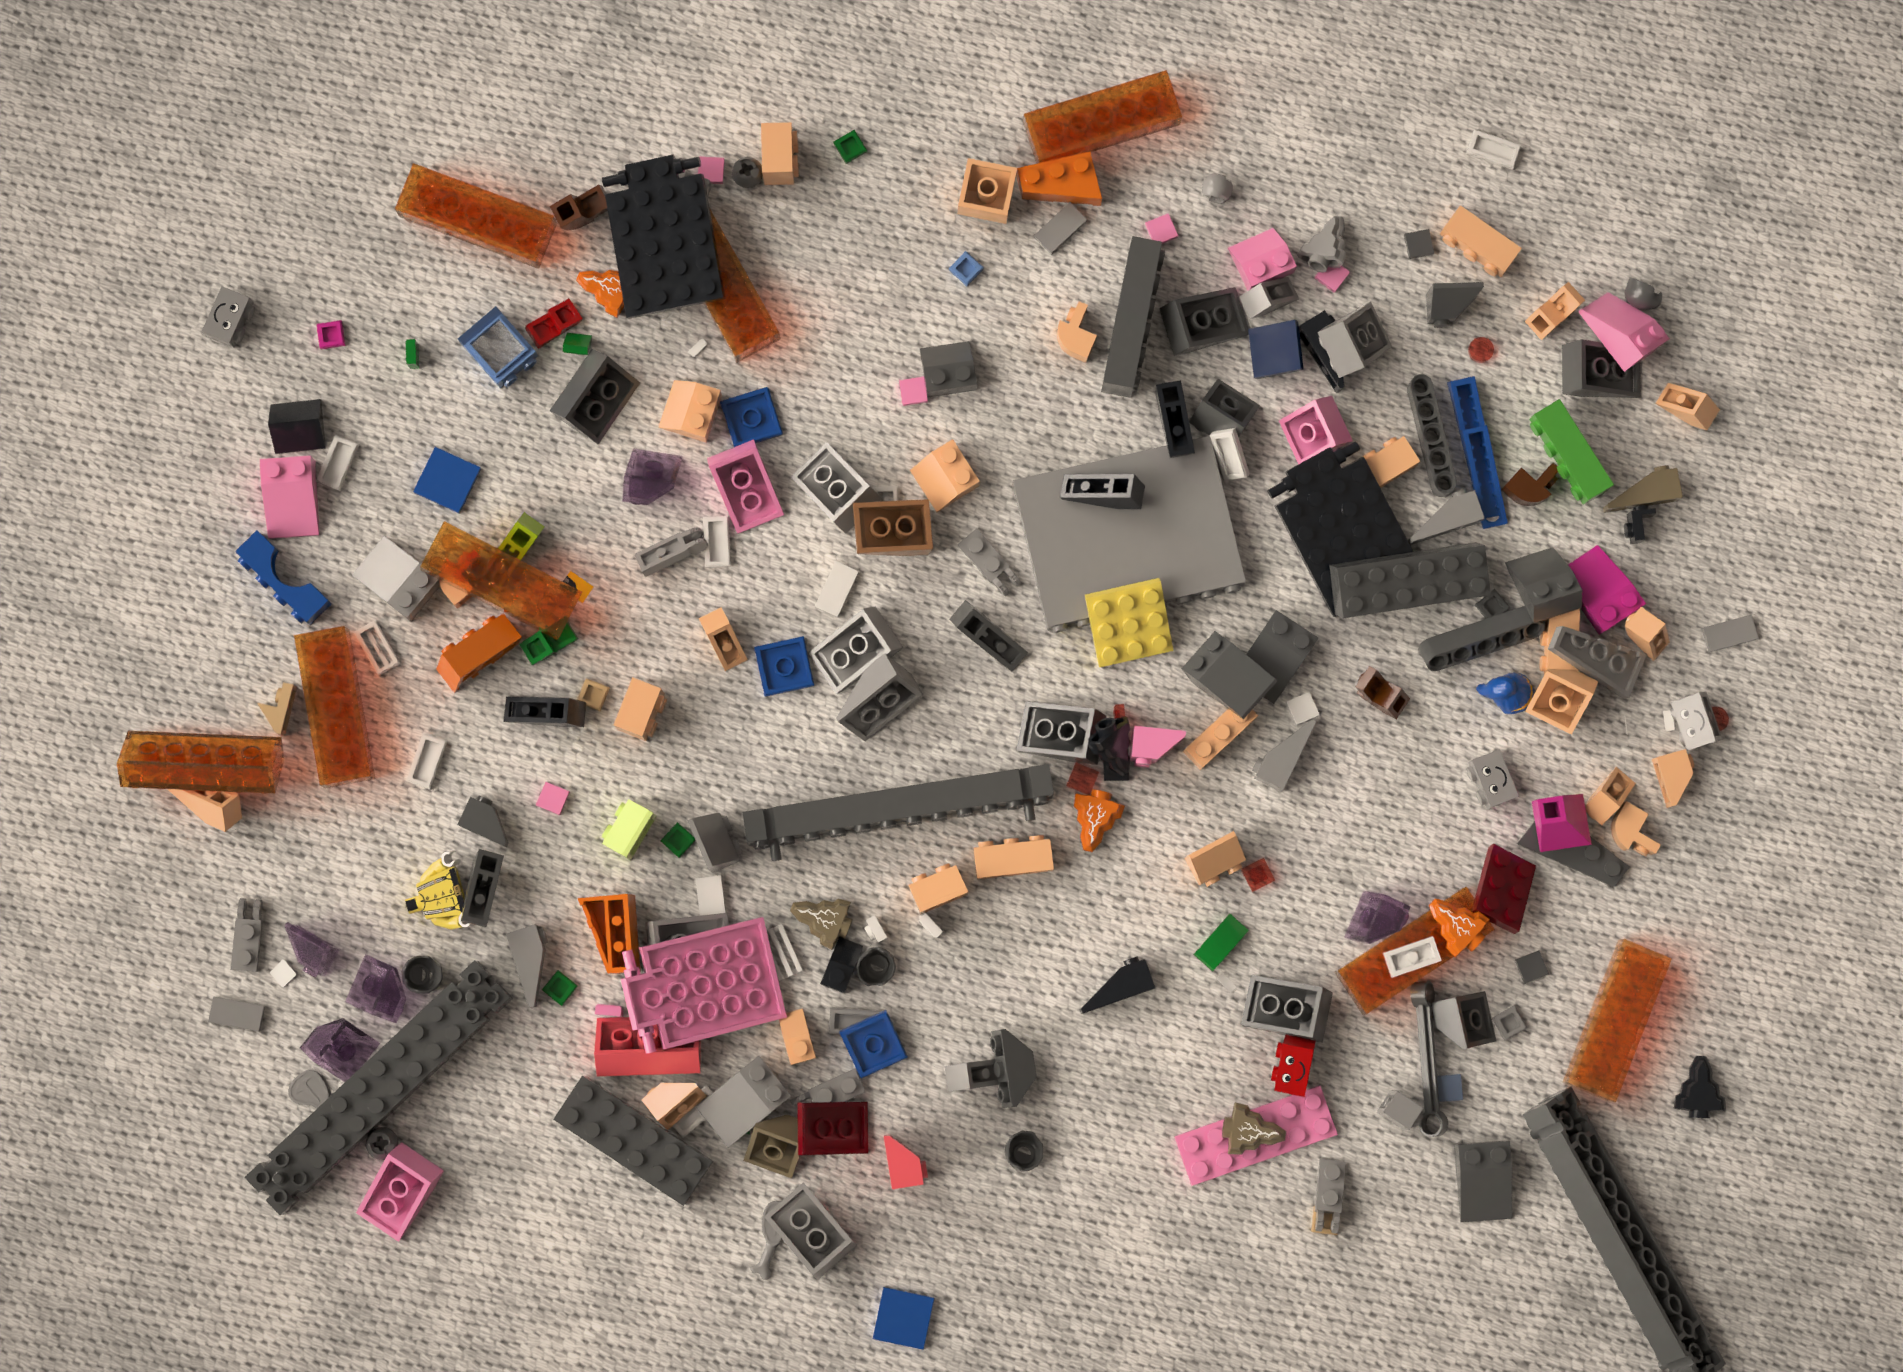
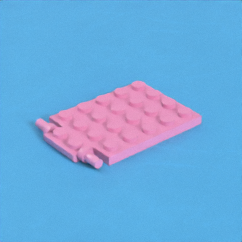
M763 917L639 947L645 972L643 974L640 973L639 967H636L633 951L627 950L622 952L626 970H624L625 978L621 979L632 1030L638 1029L639 1037L642 1036L646 1054L656 1051L652 1036L654 1033L653 1025L656 1024L662 1048L668 1049L787 1017Z

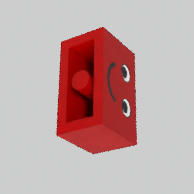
M1285 1034L1283 1043L1278 1042L1275 1057L1280 1058L1279 1066L1273 1067L1271 1081H1275L1274 1091L1305 1097L1316 1040Z

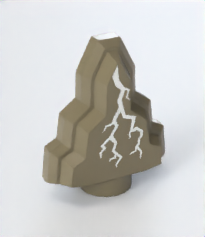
M837 899L835 902L823 900L818 904L809 901L793 902L790 912L799 922L809 926L812 935L820 938V944L833 950L839 937L846 938L853 920L847 917L851 902Z
M1235 1102L1231 1117H1224L1222 1138H1228V1154L1242 1155L1245 1150H1256L1261 1144L1273 1145L1285 1141L1286 1131L1275 1123L1264 1121L1259 1113L1250 1111L1248 1105Z

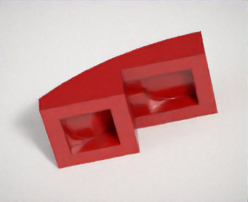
M568 298L550 308L547 314L527 324L525 330L539 349L577 325L583 318Z

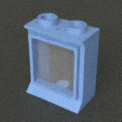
M497 306L458 338L460 344L499 388H502L504 385L506 387L511 386L518 377L516 375L520 371L531 369L537 362V352L501 313Z

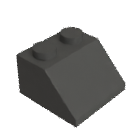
M969 341L920 348L927 398L977 390L976 373Z
M1217 379L1200 402L1189 423L1195 426L1198 431L1204 432L1209 436L1214 431L1236 428L1238 437H1240L1260 405L1220 379Z

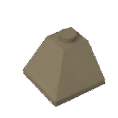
M783 1115L756 1123L743 1161L792 1179L800 1155H798V1118Z

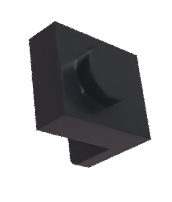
M1648 505L1633 507V511L1627 514L1628 523L1624 524V534L1626 538H1630V544H1638L1645 540L1642 518L1653 517L1656 514V508L1648 509Z

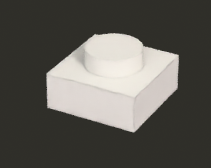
M875 915L866 920L868 926L864 927L871 941L876 939L878 943H881L888 939Z

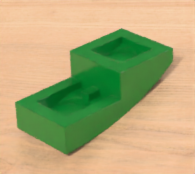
M563 617L545 630L538 631L519 645L531 665L534 666L578 640V637L567 619Z
M1229 913L1193 955L1213 972L1249 930Z

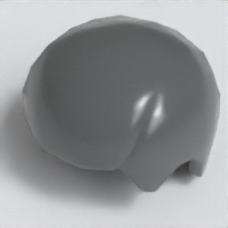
M1630 277L1625 289V299L1631 306L1637 309L1651 310L1660 306L1662 292L1657 294L1654 292L1653 286Z
M872 947L865 950L859 956L856 964L858 978L867 986H882L894 976L896 969L894 956L881 947ZM871 964L883 970L875 971L872 969Z
M424 955L414 956L408 960L401 971L403 984L415 994H429L439 987L443 979L441 965L431 957ZM424 970L426 976L425 979L422 981V972Z
M1021 1130L1012 1135L1006 1142L1004 1152L1007 1162L1014 1169L1021 1172L1030 1171L1038 1167L1043 1159V1143L1034 1132ZM1026 1147L1030 1150L1031 1155L1020 1152L1017 1149Z

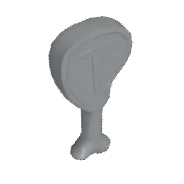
M306 1070L299 1074L292 1081L288 1089V1095L294 1103L312 1105L316 1109L330 1097L324 1079L314 1070Z
M772 1201L764 1209L762 1232L766 1240V1246L760 1262L750 1267L752 1273H759L763 1280L771 1277L770 1262L776 1247L782 1239L764 1216L781 1201Z

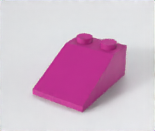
M1598 545L1568 564L1582 589L1581 610L1598 635L1646 604L1632 582Z

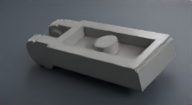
M694 527L682 533L679 532L635 553L644 576L647 577L691 556V554L697 555L706 550L708 543L705 538H701L703 535L702 530Z
M977 528L958 544V547L990 583H993L1005 597L1009 594L1008 588L998 579L1003 572L1014 585L1018 586L1021 584L1020 579L1009 568V564Z
M240 898L237 909L238 918L235 920L230 970L258 972L263 924L261 920L263 902L256 899L253 906L254 920L245 919L247 899Z
M852 1069L808 1089V1092L791 1099L790 1102L792 1105H797L809 1097L812 1098L813 1102H845L865 1093L856 1069Z
M1327 1159L1319 1160L1314 1211L1316 1212L1315 1231L1322 1232L1324 1213L1332 1214L1331 1233L1338 1234L1340 1215L1342 1213L1346 1162Z

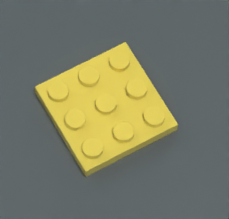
M1159 578L1085 594L1099 668L1173 651L1162 585Z

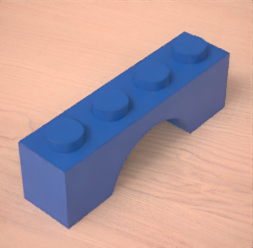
M258 530L235 551L240 556L237 561L247 571L252 568L258 574L255 579L265 589L270 586L276 592L273 597L283 606L288 604L293 609L291 612L292 616L301 624L306 621L311 625L332 605L311 583L300 587H292L283 584L279 580L275 570V561L279 551Z

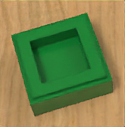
M855 129L833 141L845 164L867 152Z
M567 332L563 342V352L588 355L592 335Z
M407 339L405 341L406 364L410 369H420L419 344L415 339Z
M677 822L660 841L680 858L696 840Z
M557 970L543 987L542 991L559 1005L563 1006L578 985Z

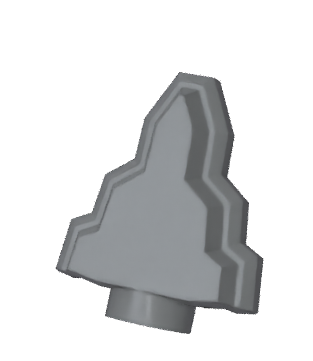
M1334 216L1324 225L1322 231L1314 235L1309 243L1304 244L1298 252V258L1308 262V266L1312 270L1323 273L1326 272L1328 267L1340 268L1344 264L1347 254L1344 251L1346 243L1342 238L1345 232L1343 217Z

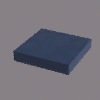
M1297 320L1248 329L1253 376L1255 379L1304 370Z

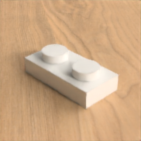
M1433 936L1383 953L1391 978L1442 961Z

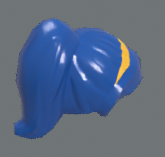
M1515 672L1493 678L1487 684H1479L1476 687L1479 694L1492 699L1505 714H1516L1525 711L1536 692L1531 681L1525 675Z

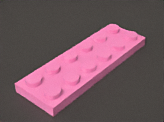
M1321 1086L1306 1090L1305 1097L1291 1095L1250 1110L1259 1113L1264 1121L1275 1123L1286 1131L1285 1141L1273 1145L1261 1144L1256 1150H1245L1242 1155L1228 1154V1138H1222L1224 1119L1174 1136L1191 1186L1338 1135Z

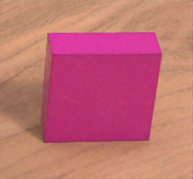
M342 320L316 324L319 348L321 350L346 346Z

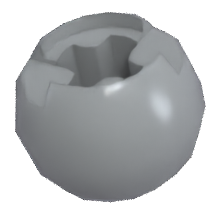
M1212 173L1202 183L1203 196L1209 197L1211 202L1222 204L1229 200L1232 195L1231 180L1228 181L1224 175Z

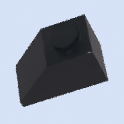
M839 937L820 984L845 994L863 945Z

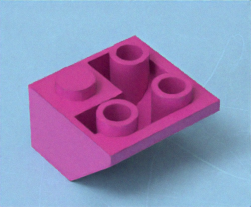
M1583 794L1562 795L1532 801L1540 852L1592 845Z

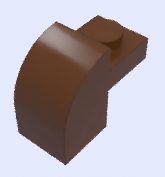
M598 184L580 196L570 194L552 204L550 208L560 228L576 230L594 222V218L608 211L605 198L606 192L603 186Z
M1552 463L1537 480L1523 468H1520L1501 491L1514 502L1523 506L1541 504L1552 495L1544 487L1550 489L1559 479L1556 476L1558 472L1557 465Z
M1371 666L1360 675L1355 686L1358 690L1357 694L1362 699L1396 720L1410 700L1402 688L1386 681L1379 671Z

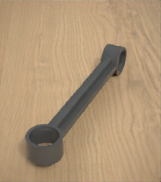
M1430 981L1413 982L1410 996L1413 1006L1416 1007L1425 1109V1113L1422 1114L1423 1118L1418 1125L1420 1131L1425 1136L1436 1137L1443 1135L1447 1131L1448 1119L1440 1111L1431 1008V1002L1435 1001V991ZM1430 1115L1437 1116L1440 1121V1128L1436 1133L1431 1132L1427 1128L1426 1122Z

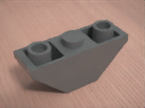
M1006 1029L991 1031L990 1046L995 1054L996 1061L994 1063V1073L998 1077L999 1082L998 1100L1002 1103V1108L1017 1107L1037 1078L1033 1051Z

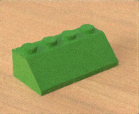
M1560 399L1538 411L1529 419L1531 421V430L1537 437L1540 436L1543 440L1546 454L1550 458L1553 457L1555 459L1560 476L1568 480L1572 486L1570 488L1571 493L1577 501L1580 500L1584 505L1601 496L1614 485Z

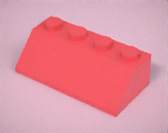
M630 1017L597 1018L594 1051L597 1077L700 1073L701 1040L663 1049L656 1024L653 1025L654 1033L652 1034L656 1051L646 1054L642 1036L639 1037L638 1029L632 1030Z
M884 1135L892 1189L923 1185V1179L928 1178L926 1161H920L918 1154L892 1135Z

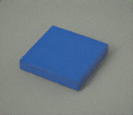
M768 387L720 401L734 447L753 439L756 444L783 435Z
M435 447L413 492L460 514L481 471V467Z
M804 636L754 647L765 697L814 686Z
M887 1010L839 1031L861 1079L908 1058Z
M883 1287L873 1339L924 1350L934 1297Z

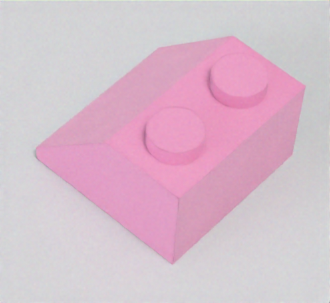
M1274 228L1228 248L1248 291L1259 283L1291 275L1297 267L1287 244Z
M1332 396L1315 399L1279 420L1298 464L1329 447L1334 451L1353 441Z
M1134 726L1131 733L1130 761L1134 762L1136 767L1149 768L1151 764H1155L1185 738L1186 731Z

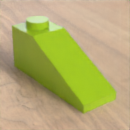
M524 512L477 579L498 593L545 526Z

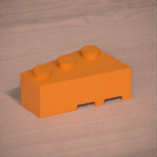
M1090 151L1017 168L1016 177L1022 199L1101 206L1102 197Z
M504 613L497 618L495 615L489 617L483 622L482 628L477 631L475 629L468 631L463 635L461 642L456 645L454 642L450 643L441 651L443 654L440 657L436 670L454 693L460 689L459 686L462 682L470 677L474 679L479 675L478 672L490 663H495L519 644L522 636Z
M619 894L578 898L580 906H582L586 915L588 926L591 928L596 940V946L607 973H624L626 967L622 952L627 950L633 951L636 967L640 969L635 895Z

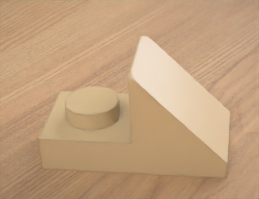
M284 682L282 688H278L275 702L278 703L277 707L257 703L275 733L280 736H285L297 691L295 685Z

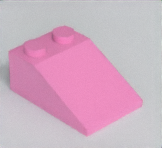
M1609 292L1579 311L1580 315L1624 372L1652 354L1670 339L1654 318Z
M754 439L707 458L709 468L737 534L784 515Z
M311 455L260 459L261 489L268 539L319 535L316 461Z
M401 1142L388 1153L356 1213L399 1242L433 1192L444 1170Z

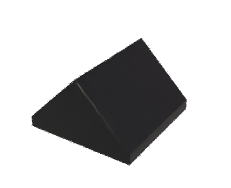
M321 399L270 405L268 427L275 454L326 449Z

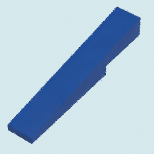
M1475 376L1447 382L1473 491L1475 490L1485 518L1481 522L1482 528L1486 529L1508 524L1489 431L1484 423ZM1499 516L1494 522L1487 520V518Z

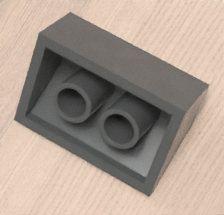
M591 349L550 409V412L582 435L599 444L640 382L609 356Z

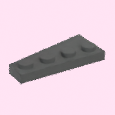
M1535 821L1517 843L1524 848L1530 849L1611 887H1615L1630 868L1591 836L1592 845L1540 852Z

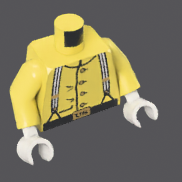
M455 849L444 852L441 858L432 863L422 874L420 882L416 884L419 895L405 899L409 914L423 910L427 920H431L434 925L446 929L475 927V924L461 921L465 895L458 870L454 867V865L460 864L461 860L453 861L452 853L456 852Z

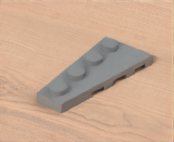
M1565 626L1556 627L1548 646V650L1584 674L1599 681L1598 683L1622 699L1630 698L1647 655L1643 652L1632 651L1630 648L1622 645L1611 644L1604 639L1590 637L1589 634Z

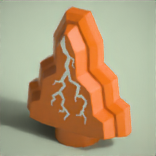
M608 270L603 274L596 271L579 272L576 281L581 287L595 295L597 303L605 307L606 313L618 318L624 308L618 271Z
M1092 789L1091 795L1075 793L1074 808L1078 810L1077 821L1082 826L1080 839L1084 851L1093 852L1102 842L1104 832L1112 829L1115 820L1120 819L1125 805L1111 801V793Z
M1436 898L1429 904L1433 918L1441 925V936L1447 942L1446 949L1454 957H1457L1466 948L1472 952L1486 937L1481 931L1490 919L1481 912L1473 913L1467 908L1457 909L1451 903Z

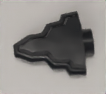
M1128 717L1102 719L1096 723V732L1088 738V745L1093 754L1099 755L1102 761L1108 762L1111 769L1123 777L1130 771V757L1127 750L1130 745L1128 733L1131 728Z
M1695 1056L1689 1067V1078L1681 1084L1680 1093L1675 1095L1674 1109L1689 1111V1118L1710 1119V1112L1726 1111L1725 1097L1720 1095L1719 1085L1712 1080V1068L1706 1056Z

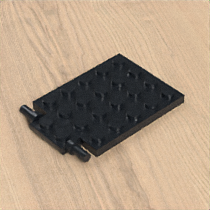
M674 154L627 164L625 165V170L618 171V174L602 177L604 187L618 184L621 186L628 185L629 187L627 190L605 194L626 318L628 319L725 299L704 175L696 174L679 178V174L685 173V170L701 167L700 157L683 160L682 158L676 159Z
M1356 441L1342 449L1337 448L1332 451L1331 447L1321 451L1285 472L1287 477L1281 479V483L1267 490L1271 499L1286 491L1288 493L1293 490L1296 494L1274 505L1333 617L1337 615H1335L1329 565L1413 552L1365 458L1361 457L1341 468L1340 464L1345 462L1347 457L1360 451Z

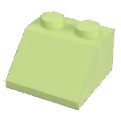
M628 799L626 804L622 802L615 813V816L618 818L613 826L609 824L603 832L602 838L604 841L602 844L631 861L657 816Z

